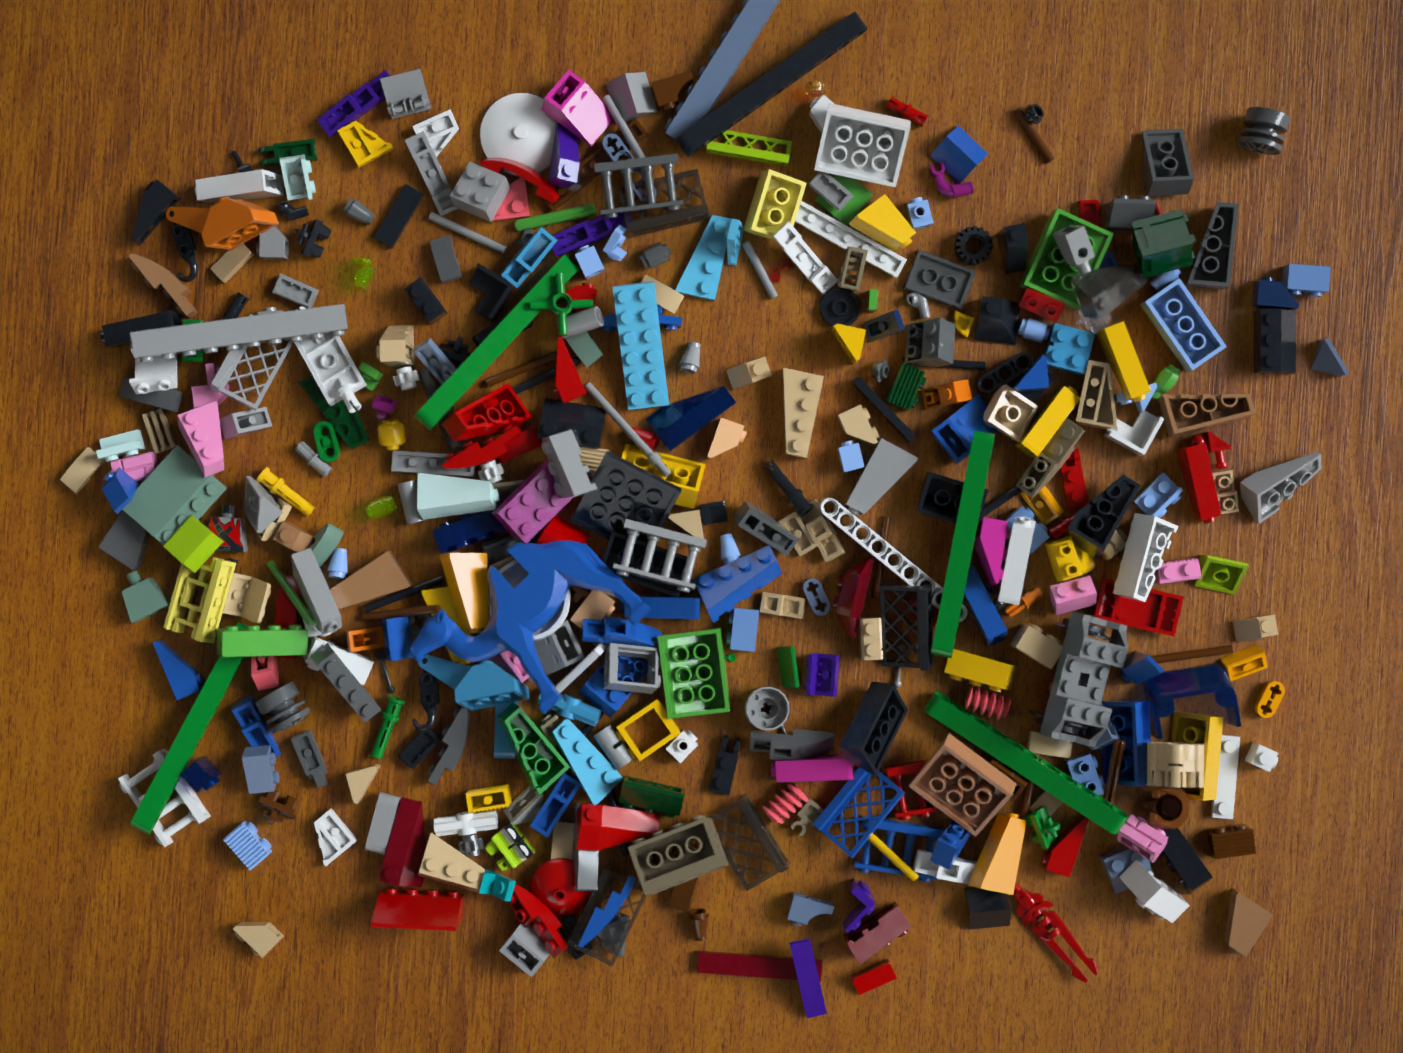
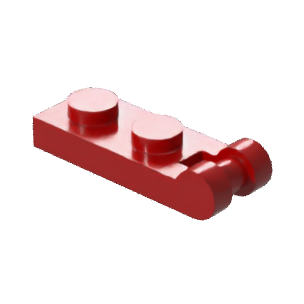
M1075 448L1066 460H1072L1073 466L1067 467L1065 462L1060 468L1068 509L1085 506L1089 503L1078 448Z

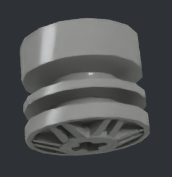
M760 687L752 691L744 704V713L748 722L755 728L765 731L781 727L788 719L790 712L789 701L786 695L773 687ZM763 703L771 706L767 715L765 712H761V708L764 707Z

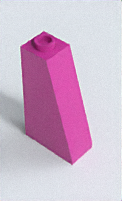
M844 754L813 756L803 759L774 760V764H771V777H775L776 782L853 780L852 763L846 759Z

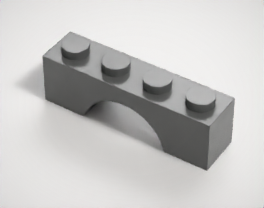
M328 643L311 655L317 666L365 723L381 711L373 697L360 684Z

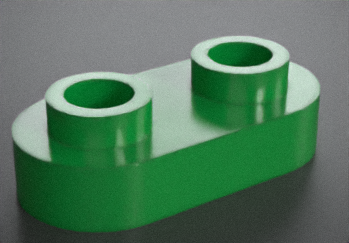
M321 421L315 425L313 430L318 453L323 461L334 462L341 454L336 430L331 423ZM324 428H327L329 431L326 436L322 434ZM329 448H332L334 451L332 456L327 454Z

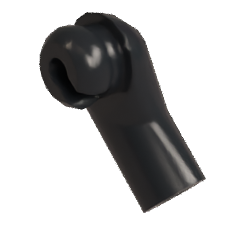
M286 201L278 203L279 213L289 220H296L309 215L306 205L294 208Z

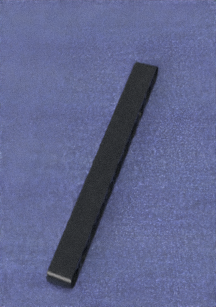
M856 11L851 13L687 129L675 141L687 157L692 156L854 41L868 29Z

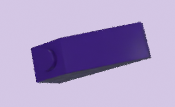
M557 123L548 184L569 188L577 183L579 169L578 139L576 135Z

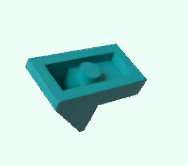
M486 868L479 893L491 894L503 901H511L516 881Z

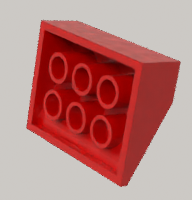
M386 887L378 895L371 927L456 931L463 920L464 894H459L457 890L439 893V890L436 889L418 892L416 888L397 891L395 887Z

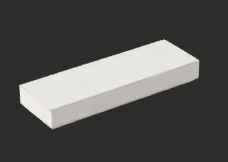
M599 644L555 686V689L561 693L607 648L603 644Z

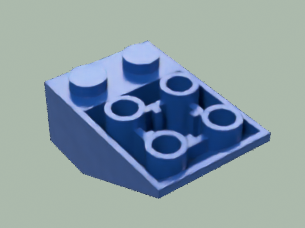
M979 394L929 432L954 465L970 454L974 430L992 434L999 431L988 427L984 423L983 415L988 406Z
M618 656L617 681L640 683L648 673V662L643 658ZM604 660L579 690V693L594 706L601 709L606 716L611 718L632 692L604 689Z

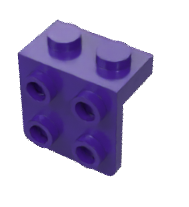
M853 879L848 884L851 893L861 902L842 922L846 933H849L851 930L854 932L861 924V918L864 915L868 916L875 908V900L869 890V886L862 880L858 882Z

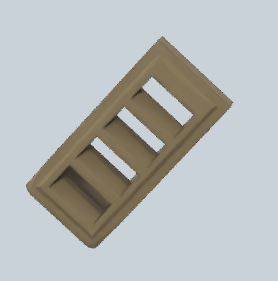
M847 246L837 287L859 291L868 250ZM850 254L861 255V259L852 258ZM849 261L859 263V266H849L848 263ZM847 269L857 271L856 275L847 274ZM845 278L855 279L854 283L844 282Z

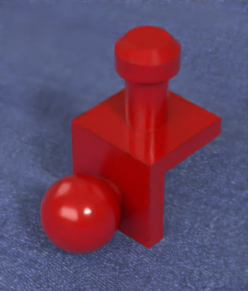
M1212 431L1203 432V435L1195 434L1191 438V445L1206 442L1208 453L1215 452L1217 462L1215 468L1217 470L1226 469L1228 463L1225 462L1223 450L1232 449L1231 445H1228L1214 435Z

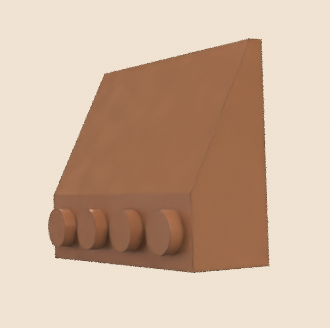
M949 733L909 784V787L976 837L1010 799L1017 783Z

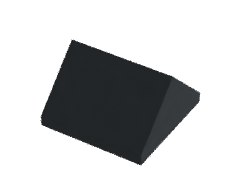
M976 887L965 888L969 930L1010 926L1011 905L1008 894Z

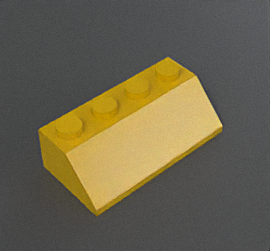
M625 444L622 459L682 488L675 504L692 509L695 508L706 464L657 452L662 458L661 461L671 471L669 476L664 477L655 466L653 467L647 461L648 458L637 446Z
M1174 712L1171 742L1204 744V787H1180L1185 792L1187 798L1203 801L1216 800L1223 717Z

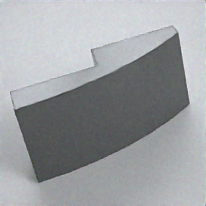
M450 235L431 240L430 245L441 282L446 283L462 278L459 261L455 255Z

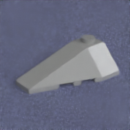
M1316 452L1255 472L1240 482L1241 498L1258 524L1275 514L1280 509L1278 505L1285 498L1289 500L1294 496L1293 492L1299 485L1304 486L1322 469L1321 453Z

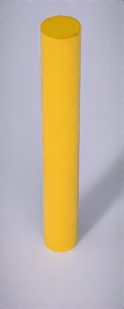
M875 834L869 837L868 840L913 882L919 877Z

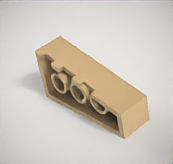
M783 368L785 454L806 459L824 376Z

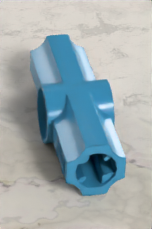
M541 693L537 703L539 705L541 704ZM560 693L563 697L551 708L552 710L557 711L563 717L572 720L577 719L591 726H596L601 716V709L586 704L575 696Z

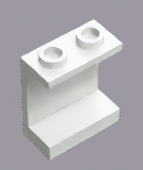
M130 342V350L134 356L132 342ZM174 354L175 358L162 359V356L153 357V361L140 362V359L135 358V378L129 379V383L136 395L177 388V354Z

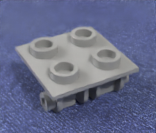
M420 68L380 78L388 105V112L392 119L432 109Z

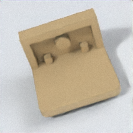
M234 572L223 613L240 616L260 624L265 615V606L271 593V584L253 576Z

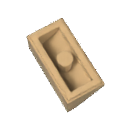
M243 243L232 250H228L210 269L222 282L226 283L255 254Z

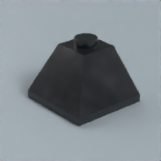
M982 296L978 304L974 340L1016 345L1020 313L1019 303L1001 298Z

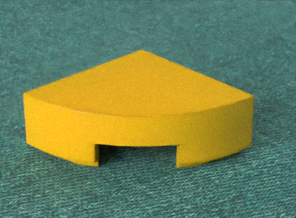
M955 311L953 317L955 328L959 334L967 338L975 318Z

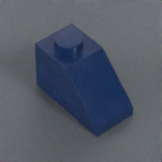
M1261 277V280L1254 282L1252 307L1292 311L1299 308V303L1281 282L1274 281L1272 277Z

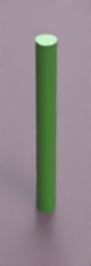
M269 561L267 567L307 625L309 627L313 626L316 622L275 562Z

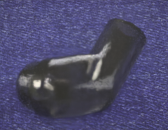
M986 582L984 586L987 592L993 596V604L996 610L1000 611L1006 605L1005 602L998 601L1001 588L996 585L988 587Z

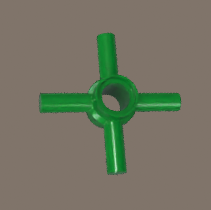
M556 273V295L552 297L551 301H530V310L551 309L558 316L559 336H567L566 315L575 308H592L593 300H571L570 296L565 293L564 274ZM564 301L567 307L561 309L556 305V302Z

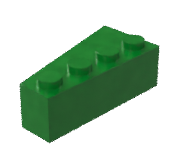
M512 702L497 717L531 789L540 795L566 772L570 766L523 709Z

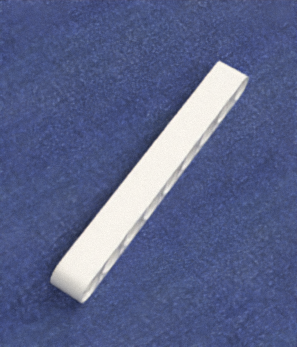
M829 497L823 498L820 501L819 510L826 518L909 586H920L922 581L928 580L929 584L932 585V604L940 609V604H937L936 597L938 594L943 593V588L838 501ZM828 501L834 504V509L830 513L824 511V504ZM847 514L850 517V522L848 525L842 526L840 518L842 515ZM859 528L866 530V535L862 539L856 537V531ZM875 541L882 543V548L878 552L872 550V544ZM891 554H896L898 557V561L894 565L888 563V557ZM908 567H912L914 570V574L910 578L904 576V571ZM963 604L959 622L963 621L967 616V608Z

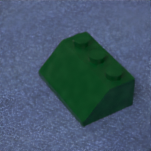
M625 775L619 802L623 803L622 806L626 808L642 807L644 812L655 813V811L663 812V816L675 818V815L680 816L685 789Z

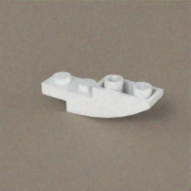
M918 850L913 871L935 876V878L968 884L977 861L957 857L954 864L948 870L930 861L932 853Z

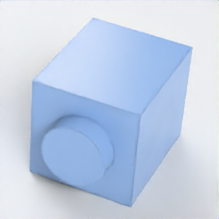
M586 245L577 250L578 253L575 256L586 280L605 271L594 246L589 247V245Z
M853 440L841 443L842 447L837 448L842 471L847 472L864 468L859 443L854 444Z

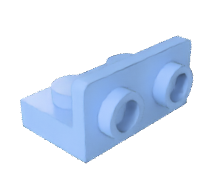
M1161 473L1133 503L1145 515L1161 518L1167 512L1165 508L1170 503L1172 505L1175 504L1182 497L1180 493L1183 489L1177 487L1164 473Z

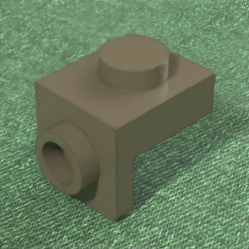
M548 714L540 720L542 724L539 728L552 745L555 746L557 743L551 732L561 721L556 714L553 716Z

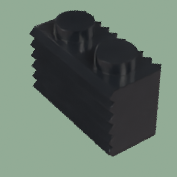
M421 277L405 288L407 295L410 296L430 324L436 323L448 314Z

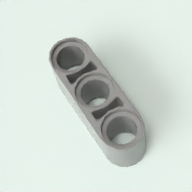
M380 792L365 850L383 855L386 854L401 797Z

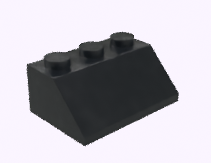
M1259 309L1254 311V373H1296V311L1285 309Z
M546 398L540 420L538 439L572 430L578 445L601 449L606 411L602 407L572 402L564 403L560 400Z
M926 471L916 512L956 523L964 482ZM984 489L979 520L987 498L988 489Z

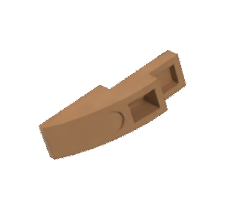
M132 253L129 255L132 260L131 266L138 273L141 271L145 276L143 280L150 289L154 288L160 291L165 288L163 290L164 294L170 300L174 299L178 304L176 309L182 316L186 315L193 318L198 314L186 298L192 291L175 274L145 257Z

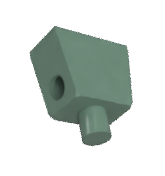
M138 571L126 575L131 586L123 590L122 595L131 623L139 622L170 606L171 601L153 578L142 580Z

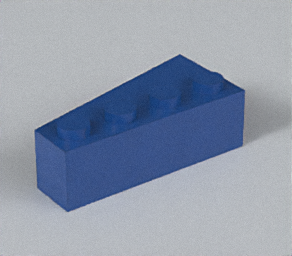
M770 545L701 575L695 578L694 581L714 623L719 620L720 615L726 611L727 613L734 609L735 604L742 599L746 600L751 597L753 591L758 588L762 589L780 576L782 572Z

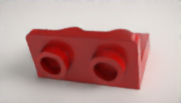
M1026 288L1019 298L1018 307L1057 323L1065 303L1031 288Z

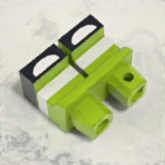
M511 821L494 834L491 838L492 840L485 846V849L491 856L499 850L504 855V857L496 862L502 871L511 867L514 869L536 852L526 837L522 838L523 833L517 825H513Z

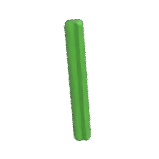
M594 204L583 205L515 220V227L518 232L524 231L525 229L594 216L596 210Z

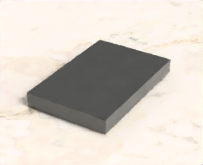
M918 249L903 289L962 310L976 270Z

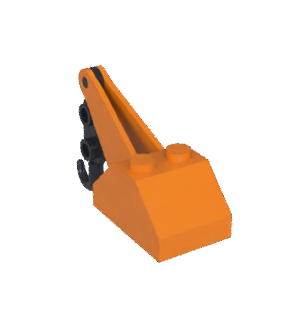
M229 197L219 199L218 203L210 208L169 207L166 211V217L174 223L172 234L180 256L187 262L190 268V274L187 277L178 272L179 279L183 282H191L198 273L196 262L197 248L190 229L202 233L201 236L205 247L232 250L278 225L275 213L252 202L242 201V199H230Z

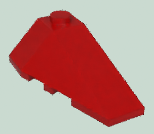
M581 804L577 808L576 850L599 851L640 838L651 837V834L659 831V813L591 804Z

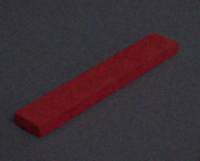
M699 951L697 973L798 980L794 961L791 957ZM815 959L819 981L821 982L823 961Z

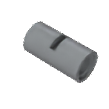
M595 306L566 316L567 336L562 337L565 339L603 326L604 320L600 309Z
M417 480L397 484L407 525L426 521L427 519L423 520L417 511Z
M610 724L593 735L616 770L633 760Z

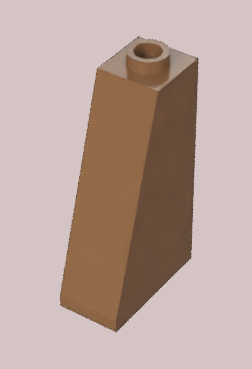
M387 551L331 588L330 592L339 610L413 586V583L393 553Z

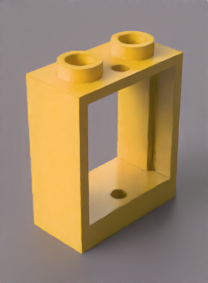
M658 697L616 726L618 729L616 731L617 736L622 742H627L629 745L628 752L633 759L638 758L639 761L681 734V730L674 720L668 719L667 710ZM654 708L670 731V734L641 753L625 730V727Z

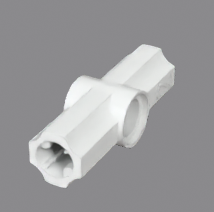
M496 810L472 812L471 814L469 812L457 813L455 816L434 818V832L436 836L470 835L477 833V831L498 829Z

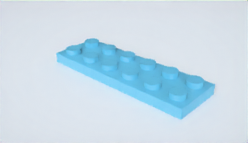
M654 281L613 286L628 410L669 405Z

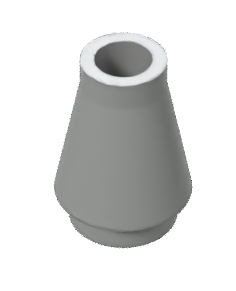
M693 341L689 342L679 363L681 365L680 370L692 374L697 372V369L700 368L701 344Z

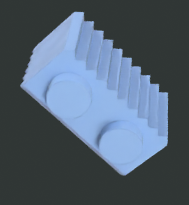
M244 821L223 840L240 858L248 870H252L271 854L272 850L270 849L271 844L265 838L261 839L257 834L258 829L251 822L247 823V821Z

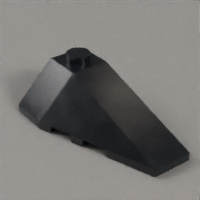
M1122 475L1085 507L1080 509L1067 528L1077 547L1097 559L1106 549L1141 485Z

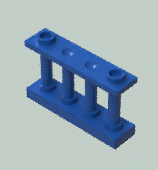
M884 819L877 827V829H882L886 833L884 844L891 850L894 835L897 832L905 833L906 843L903 861L909 867L911 865L914 839L917 838V835L925 836L927 840L925 851L933 853L935 841L944 832L942 827ZM869 820L860 821V825L863 826L865 832H867V830L869 829ZM869 840L863 845L861 861H853L854 867L858 868L857 871L869 873L870 870L905 875L897 866H891L890 860L884 854L881 864L869 862L872 846ZM915 872L919 875L920 881L931 882V879L937 880L935 876Z

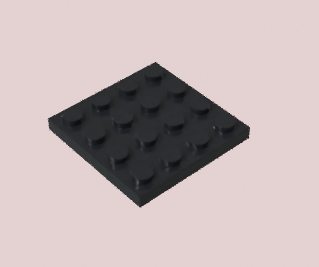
M607 451L590 482L591 484L595 483L597 489L584 493L570 521L608 540L612 531L628 536L627 530H623L625 519L661 528L682 488ZM639 534V537L636 536V539L648 543L647 535Z

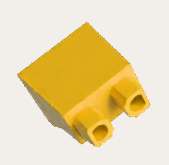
M1070 535L1044 542L1056 582L1080 576L1094 569L1093 557L1079 549Z

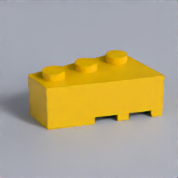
M953 649L952 658H948L944 672L950 674L949 678L961 681L962 678L970 680L969 684L981 687L983 683L990 685V690L1001 692L1002 689L1011 690L1017 666Z

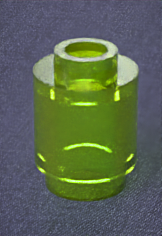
M386 494L368 501V506L365 507L369 518H374L375 521L394 514L393 511L398 510L392 495L386 496Z

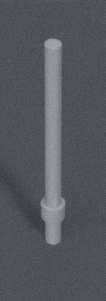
M591 382L586 384L584 388L648 458L647 461L653 467L655 466L664 477L669 476L671 471L661 461L662 458L657 452L654 453Z

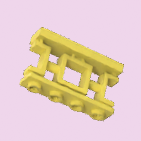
M213 557L211 566L203 564L200 567L201 571L198 579L195 578V572L181 563L165 618L164 629L184 633L185 626L187 625L193 627L191 638L199 642L214 643L236 563ZM209 571L213 572L210 583L206 582ZM197 585L205 587L199 606L192 604ZM186 608H189L188 618L185 619ZM201 612L199 623L195 622L197 613Z

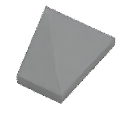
M529 785L503 811L513 825L533 821L543 806L544 796L542 793L538 795Z

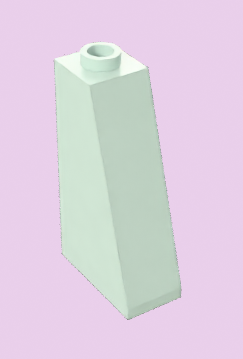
M418 473L417 511L423 520L496 509V501H499V494L490 481Z

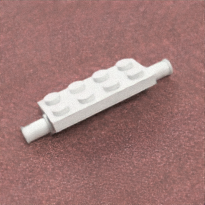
M305 306L299 307L300 310L307 309ZM332 333L323 334V338L311 339V336L302 337L303 340L295 341L294 343L328 404L333 406L343 400L349 413L356 412L353 405L357 410H360L361 404L354 393L367 386L340 336H332Z

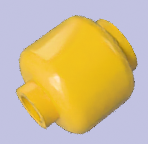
M398 419L383 420L382 424L378 426L379 444L386 446L387 450L399 449V445L406 441L404 424L399 422Z

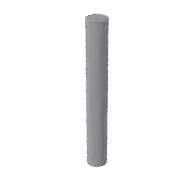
M747 241L742 245L769 297L774 299L778 294L750 241Z

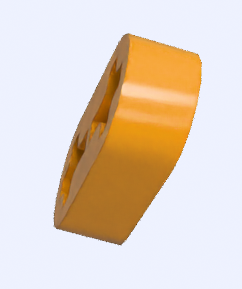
M1273 680L1264 685L1254 707L1258 716L1270 718L1275 714L1285 693L1282 683ZM1277 685L1276 689L1279 690L1278 693H1273L1272 697L1270 698L1272 694L1270 687H1275ZM1269 700V703L1267 705V707L1269 708V712H1264L1262 714L1263 710L1261 709V705H1266Z

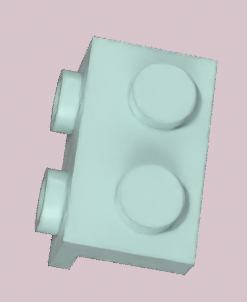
M305 154L280 158L287 199L294 200L308 197L309 200H313L312 193H316L314 180L310 181L308 173H312L310 160L306 161Z
M137 429L100 439L101 450H97L96 453L98 459H105L106 462L118 460V456L126 455V457L139 454L138 451L145 449L141 431Z

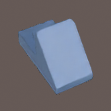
M1157 383L1149 385L1151 392L1145 394V399L1135 402L1138 413L1144 412L1157 388ZM1123 392L1114 394L1115 403L1120 402L1121 405L1133 402V399L1127 401Z

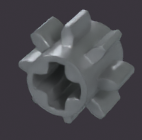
M477 833L463 835L462 841L458 842L459 852H464L466 857L480 855V849H484L483 838H478Z

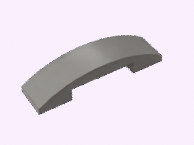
M424 131L405 139L440 216L458 209L450 198L452 189Z

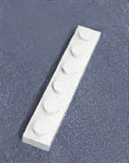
M801 201L795 223L846 250L847 246L868 250L867 263L894 278L898 277L907 259ZM853 254L861 259V255Z

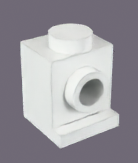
M683 729L681 734L676 736L666 746V750L681 764L698 746L696 742L698 738L690 730L686 732ZM686 742L687 748L681 749L679 744Z

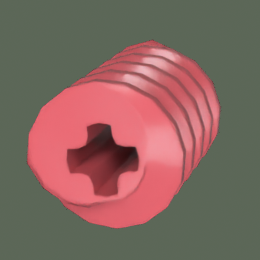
M971 685L965 698L964 709L967 710L972 705V712L975 713L979 708L980 715L982 716L987 711L989 719L995 714V721L998 722L1001 717L1003 719L1006 718L1011 705V699L1007 698L1004 701L1002 695L996 698V693L994 692L988 696V690L984 689L981 692L980 687L976 686L973 689V685Z
M796 783L795 786L787 784L788 792L781 789L782 797L774 795L776 802L774 803L769 800L770 808L762 806L763 811L775 825L776 821L780 824L784 823L782 816L790 818L788 811L796 812L794 805L801 808V800L809 801L808 797Z

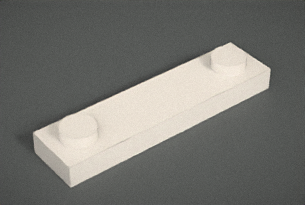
M1222 735L1216 800H1212L1210 816L1212 818L1233 819L1240 746L1239 736Z

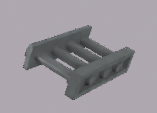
M678 154L594 164L595 173L599 172L600 176H602L606 210H600V214H605V218L618 217V212L666 206L667 211L680 209L679 205L684 204L683 200H676L672 168L674 163H678ZM654 165H662V169L664 168L668 202L656 203L652 176ZM641 167V171L644 172L648 204L635 206L631 172H633V168ZM614 170H620V173L623 174L627 207L614 208L610 177Z

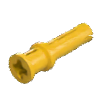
M266 467L256 479L258 483L261 482L269 488L270 493L281 496L305 515V517H308L315 509L313 505L284 484L283 478L279 479L270 472V468Z

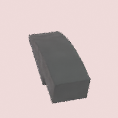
M124 376L119 396L178 412L183 392L169 389L136 395L129 383V379L133 378Z

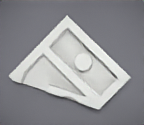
M447 110L412 126L416 134L424 131L436 157L459 130L451 110Z

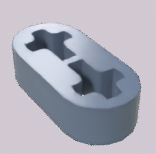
M814 578L807 579L803 584V591L812 611L819 616L826 615L830 610V603L821 583ZM809 582L818 585L815 588L816 596L813 595L812 591H807L806 588L809 587ZM818 597L821 603H826L825 611L823 612L815 609L818 605L816 602Z

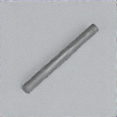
M609 95L602 98L603 102L636 158H645L644 153Z
M433 212L429 215L428 219L502 254L506 251V246Z

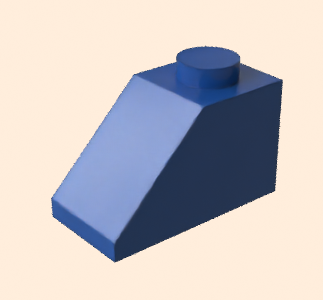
M120 467L115 472L110 471L103 478L105 482L102 487V491L117 514L132 501L139 484Z

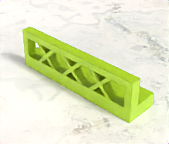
M727 130L721 134L727 140L725 143L711 141L707 144L706 153L788 167L792 141ZM738 137L743 138L747 145L745 147L732 144V141ZM757 141H762L767 149H754L752 145ZM778 144L787 146L786 154L776 153L772 148Z

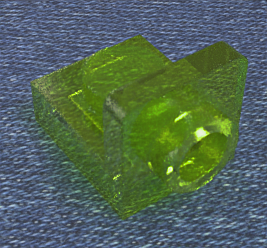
M363 256L360 259L354 257L352 261L363 266L355 275L354 280L356 282L354 285L366 291L376 268L371 265V260Z

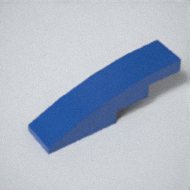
M629 875L621 894L612 891L605 908H595L579 942V947L582 948L589 943L615 917L630 895L638 880L637 878Z

